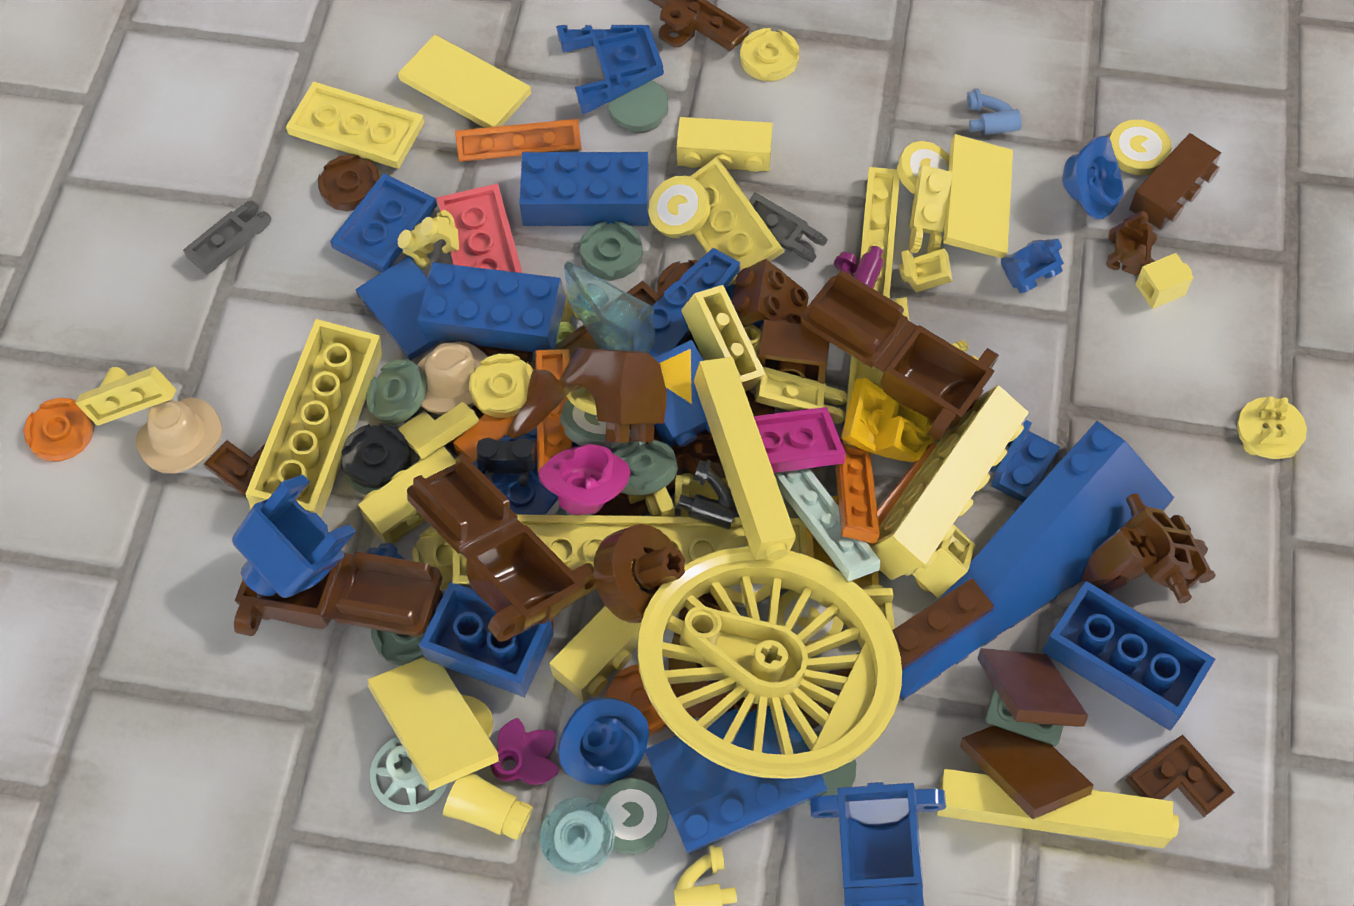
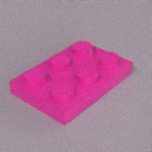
M827 407L754 416L774 473L845 463L846 453Z

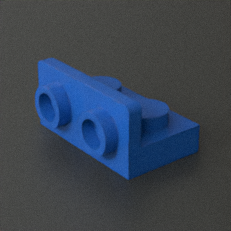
M1025 420L1023 424L1024 429L1019 436L1006 445L1009 447L1006 456L990 469L991 472L995 473L991 486L1021 502H1024L1041 483L1060 449V446L1030 432L1032 422Z

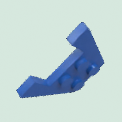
M567 25L556 26L563 53L593 46L604 77L602 81L575 87L582 115L664 74L663 64L649 25H611V29H592L591 25H585L582 29H568Z

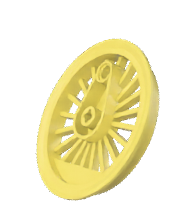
M750 547L724 549L707 554L684 566L685 574L680 579L662 584L651 598L640 625L637 646L639 671L645 691L653 707L666 725L684 743L720 766L742 774L762 778L787 779L819 775L837 769L863 754L882 735L894 715L902 686V665L893 631L884 614L862 588L853 581L848 582L841 572L817 559L789 551L786 556L778 560L770 561L767 558L754 560ZM740 584L748 617L740 616L723 587ZM752 584L772 585L768 622L760 620ZM781 587L801 594L784 627L776 625ZM711 592L722 611L705 607L697 598ZM809 598L827 608L798 635L792 632ZM686 607L689 611L686 614L685 620L682 621L675 616ZM835 616L849 628L808 646L804 645L806 641ZM666 629L681 635L680 645L663 642ZM856 639L862 648L860 654L811 658ZM662 656L700 663L704 667L664 670ZM852 668L848 677L818 672ZM720 680L676 698L670 684ZM819 686L841 690V692L838 696ZM733 689L731 693L698 721L692 718L685 710L688 707ZM742 697L745 698L724 739L717 737L707 730L711 724ZM812 699L833 708L830 715ZM755 703L758 706L751 751L732 743L752 704ZM767 706H770L781 754L762 753ZM782 706L810 749L809 752L793 753ZM799 707L823 727L819 737L816 736Z

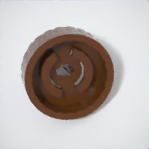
M633 525L609 534L600 543L595 554L593 568L596 588L603 603L616 617L629 623H641L645 610L662 584L678 580L685 574L684 563L686 560L681 551L677 550L667 535L663 534L659 529L651 525ZM640 587L643 589L650 590L651 594H648L647 591L641 590Z

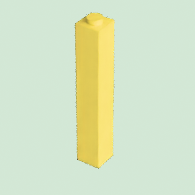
M733 357L700 361L693 381L754 560L767 558L770 561L781 559L789 553L796 535Z
M944 769L940 778L939 789L945 791L946 808L937 811V816L1163 849L1178 834L1179 817L1173 814V801L1092 790L1089 796L1031 819L988 775Z

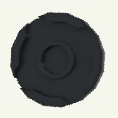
M384 423L374 426L368 424L359 427L348 436L342 449V464L346 474L353 482L366 488H381L385 486L396 473L407 470L411 454L407 440L404 438L405 436L399 429Z

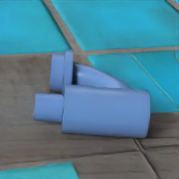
M979 88L967 92L969 110L978 112L981 111L983 106L996 111L980 114L979 119L969 120V130L971 133L981 131L984 136L1021 130L1022 121L1018 109H1013L1002 100L981 94Z

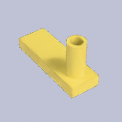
M155 366L130 376L119 367H111L98 388L80 394L75 404L99 426L171 400L177 390Z

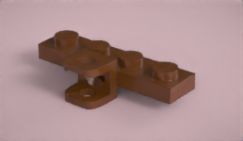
M649 0L662 8L660 20L664 21L665 24L659 29L658 37L674 48L681 47L695 36V30L728 51L734 49L749 35L750 27L707 0ZM675 32L678 33L679 36L672 37L669 34Z

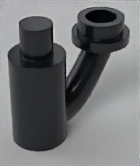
M699 460L693 480L699 481V485L704 486L706 480L715 490L718 500L696 494L694 498L681 494L677 508L690 512V518L729 530L736 512L731 490L716 471L710 467L711 460Z

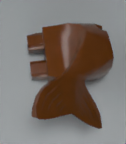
M579 348L570 359L559 380L553 373L547 370H534L532 372L528 386L527 401L511 423L507 435L514 439L529 433L570 392L585 387L592 394L595 401L597 420L606 422L605 441L629 443L631 424L630 441L653 442L654 424L664 423L667 404V390L661 366L650 353L644 351Z

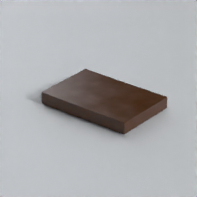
M980 648L977 659L1016 722L1085 727L1088 714L1047 654Z
M990 726L962 737L960 747L1031 819L1061 808L1092 793L1094 784L1052 745L996 726Z

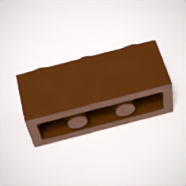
M1189 133L1135 191L1129 210L1135 214L1140 211L1146 212L1148 214V222L1160 230L1169 220L1174 222L1184 209L1183 204L1186 201L1193 202L1202 189V183L1204 181L1210 183L1220 169L1216 164L1222 152Z

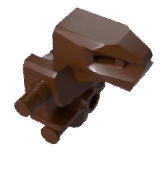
M1138 493L1129 495L1126 498V502L1131 509L1132 518L1125 523L1124 527L1117 530L1092 553L1081 577L1083 582L1087 581L1110 595L1129 581H1133L1147 573L1154 582L1173 591L1178 603L1188 602L1192 598L1188 588L1198 581L1199 583L1209 582L1216 576L1204 557L1208 551L1205 542L1194 539L1191 527L1186 524L1181 515H1173L1169 518L1162 509L1144 505Z

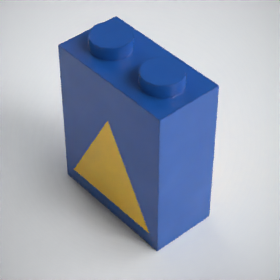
M690 340L654 357L661 366L667 390L664 423L654 424V427L663 443L669 447L676 444L679 447H684L697 438V434L705 430L711 433L693 381L699 362L704 360L693 341Z

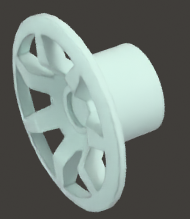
M395 737L380 748L372 761L370 768L371 788L378 800L394 811L409 813L423 810L433 805L442 796L448 783L433 789L435 793L421 803H417L416 786L422 784L426 788L428 787L403 745L397 747L401 742L398 737ZM391 750L387 757L386 767L378 768L384 755ZM377 775L391 777L393 780L384 795L378 787ZM401 788H406L410 805H400L390 801V799Z

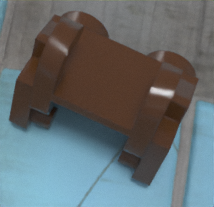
M1140 211L1124 219L1123 223L1109 230L1108 238L1116 244L1115 252L1106 258L1108 268L1119 270L1121 262L1123 264L1122 271L1136 276L1140 274L1143 266L1155 262L1151 258V250L1157 240V234L1153 232V226L1148 224V214L1146 212Z

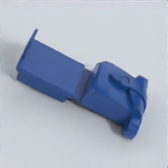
M883 782L867 783V786L837 788L838 795L818 796L810 799L812 817L839 818L845 906H924L918 812H933L945 809L946 796L944 790H915L914 783L884 785Z

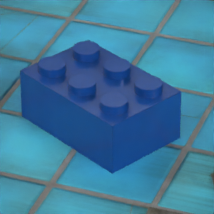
M450 581L419 644L426 660L525 698L554 635L551 620L544 624H537L506 641H498L488 630V624L497 612L483 601L473 589L460 584H452V581Z

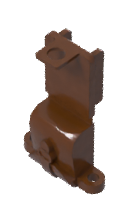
M839 271L836 276L828 280L803 311L801 324L870 368L874 366L884 372L880 382L884 392L893 400L931 419L933 424L927 435L940 442L947 431L954 428L965 413L973 408L984 392V386L995 372L992 368L999 354L987 348L978 360L921 325L917 326L910 322L903 315L904 308L845 271Z
M464 454L456 457V464L427 478H424L422 475L415 477L413 485L408 487V502L458 554L461 553L467 559L466 574L471 587L483 601L497 612L490 620L488 630L498 641H506L537 624L548 622L558 616L561 610L579 601L583 596L596 588L594 566L591 563H586L572 571L527 525L524 526L518 520V516L510 509L508 498Z
M354 552V555L344 553L341 561L318 584L287 598L281 597L278 593L273 596L261 595L248 587L242 579L235 598V602L239 607L234 619V630L237 634L254 636L262 619H274L316 629H324L331 620H335L338 623L410 636H421L425 633L427 626H429L437 605L439 606L443 597L440 590L443 576L438 568L426 563Z

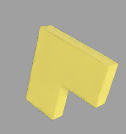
M461 402L436 420L426 411H423L398 429L405 436L404 438L407 440L408 445L421 459H425L476 425L479 419L472 409L464 402Z

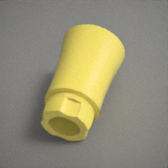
M473 772L455 781L445 803L443 816L474 824L500 836L503 833L512 839L518 840L527 826L533 807L519 801L517 796L496 787Z

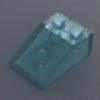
M567 261L564 265L568 302L598 347L601 349L648 352L655 343L654 308Z

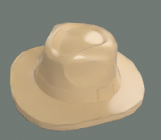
M467 342L442 343L427 354L418 364L424 371L427 380V391L421 407L428 412L444 415L461 402H464L468 407L474 405L469 391L470 375L473 370L475 371L480 366V362L487 358V355L476 346Z
M193 397L181 401L168 400L149 409L148 422L136 435V447L143 461L152 469L162 473L176 474L192 468L213 453L221 441L223 428L217 413L207 402Z

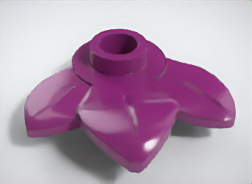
M519 718L506 723L498 734L497 752L499 761L490 765L495 778L506 783L515 782L520 779L529 785H540L553 779L559 773V769L548 758L554 749L555 732L552 730L526 732ZM507 760H513L516 762V765L511 770H505L502 767L503 763Z

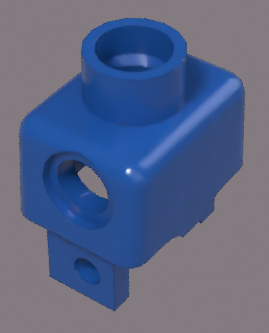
M303 474L282 481L269 499L254 504L232 537V543L235 548L247 559V562L241 568L242 579L248 587L261 595L273 596L278 593L281 597L287 598L315 586L344 557L342 548L356 533L350 524L328 532L327 524L317 513L305 510L296 501L310 483Z

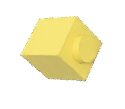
M1174 253L1143 266L1135 285L1151 308L1154 309L1185 296L1194 277L1190 267L1182 262L1177 253Z

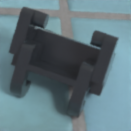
M492 438L478 440V469L486 470L485 476L493 484L494 474H521L519 476L520 487H528L529 471H534L536 468L537 440H528L526 438H520L516 441H495Z

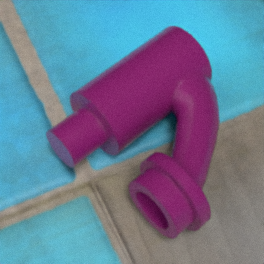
M872 246L869 253L862 255L859 265L857 264L858 259L854 254L841 252L835 258L834 266L839 271L843 270L869 287L874 288L884 264L881 258L883 250L878 246Z

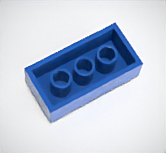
M522 152L519 198L522 225L594 226L606 221L607 224H615V221L629 226H648V152Z
M433 262L417 321L426 339L467 342L472 345L527 352L554 350L566 294L562 280L559 277Z
M1087 581L1084 582L1042 650L1044 654H1047L1169 731L1172 730L1183 715L1216 660L1214 657Z

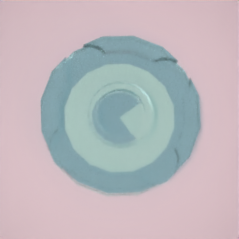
M573 797L563 800L555 806L550 815L547 814L542 823L539 837L542 853L550 861L551 865L566 874L582 875L593 872L607 860L613 849L615 839L613 820L605 808L589 798Z

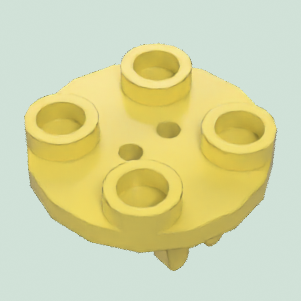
M1272 396L1257 398L1247 403L1238 416V434L1243 442V449L1250 455H1258L1269 459L1291 458L1295 456L1306 440L1307 427L1304 417L1296 407L1288 403V398L1278 399Z

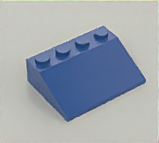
M767 706L762 753L781 754L770 706ZM782 706L793 753L809 752L810 749ZM734 709L723 714L707 730L717 737L724 739L738 710ZM757 709L747 714L732 744L752 751ZM677 735L644 749L689 855L810 801L811 798L821 796L827 793L828 790L821 774L803 778L783 779L762 778L732 771L705 758L684 743Z

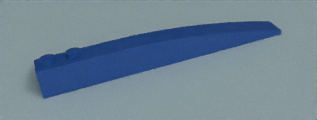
M1096 421L971 561L968 572L952 585L941 598L973 578L994 605V610L902 671L900 698L905 700L941 676L942 672L954 664H959L968 658L969 654L981 646L987 645L996 639L999 634L1008 628L1014 627L1056 599L1063 591L1080 583L1092 553L1117 530L1124 527L1125 523L1132 518L1131 509L1126 502V498L1129 495L1138 493L1142 502L1147 507L1164 511L1175 497L1124 439L1099 421Z

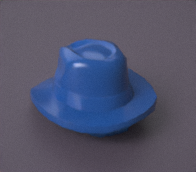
M1099 136L1092 139L1079 154L1070 156L1064 165L1062 183L1072 199L1080 201L1086 213L1093 219H1104L1109 216L1118 206L1124 193L1118 161L1114 154L1111 140L1107 136Z
M599 697L584 702L569 718L559 739L558 759L561 767L572 778L590 785H606L623 779L633 772L644 756V749L647 748L649 739L647 720L639 709L626 701Z

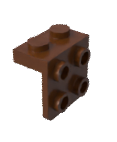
M764 259L737 273L732 304L743 328L761 319L763 321L764 319L772 321L781 319L789 323L801 324V316L807 308L809 296L803 287L798 285L769 260Z

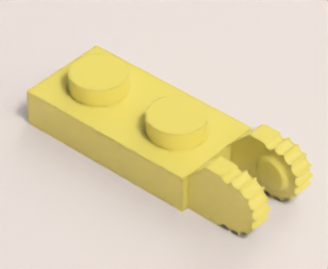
M922 165L918 169L909 229H911L909 252H919L922 245L923 232L930 234L927 252L931 253L940 250L953 172Z
M763 367L766 375L757 383L755 402L788 411L827 407L833 423L839 424L844 422L846 413L843 409L824 403L836 406L844 405L847 402V393L845 391L826 386V383L821 384L815 380Z

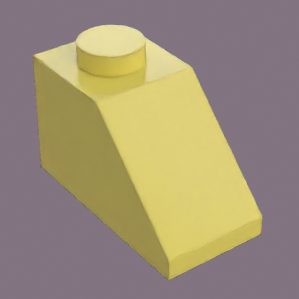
M956 527L953 534L936 548L938 556L933 563L925 569L919 567L912 573L916 583L924 591L931 592L939 598L968 572L976 545Z

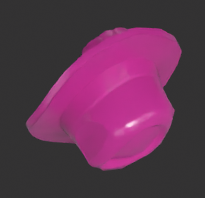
M586 444L556 454L540 469L538 477L544 487L558 495L559 507L569 514L588 515L596 514L605 502L613 499L623 491L628 484L631 471L628 464L613 454L610 449L600 445Z

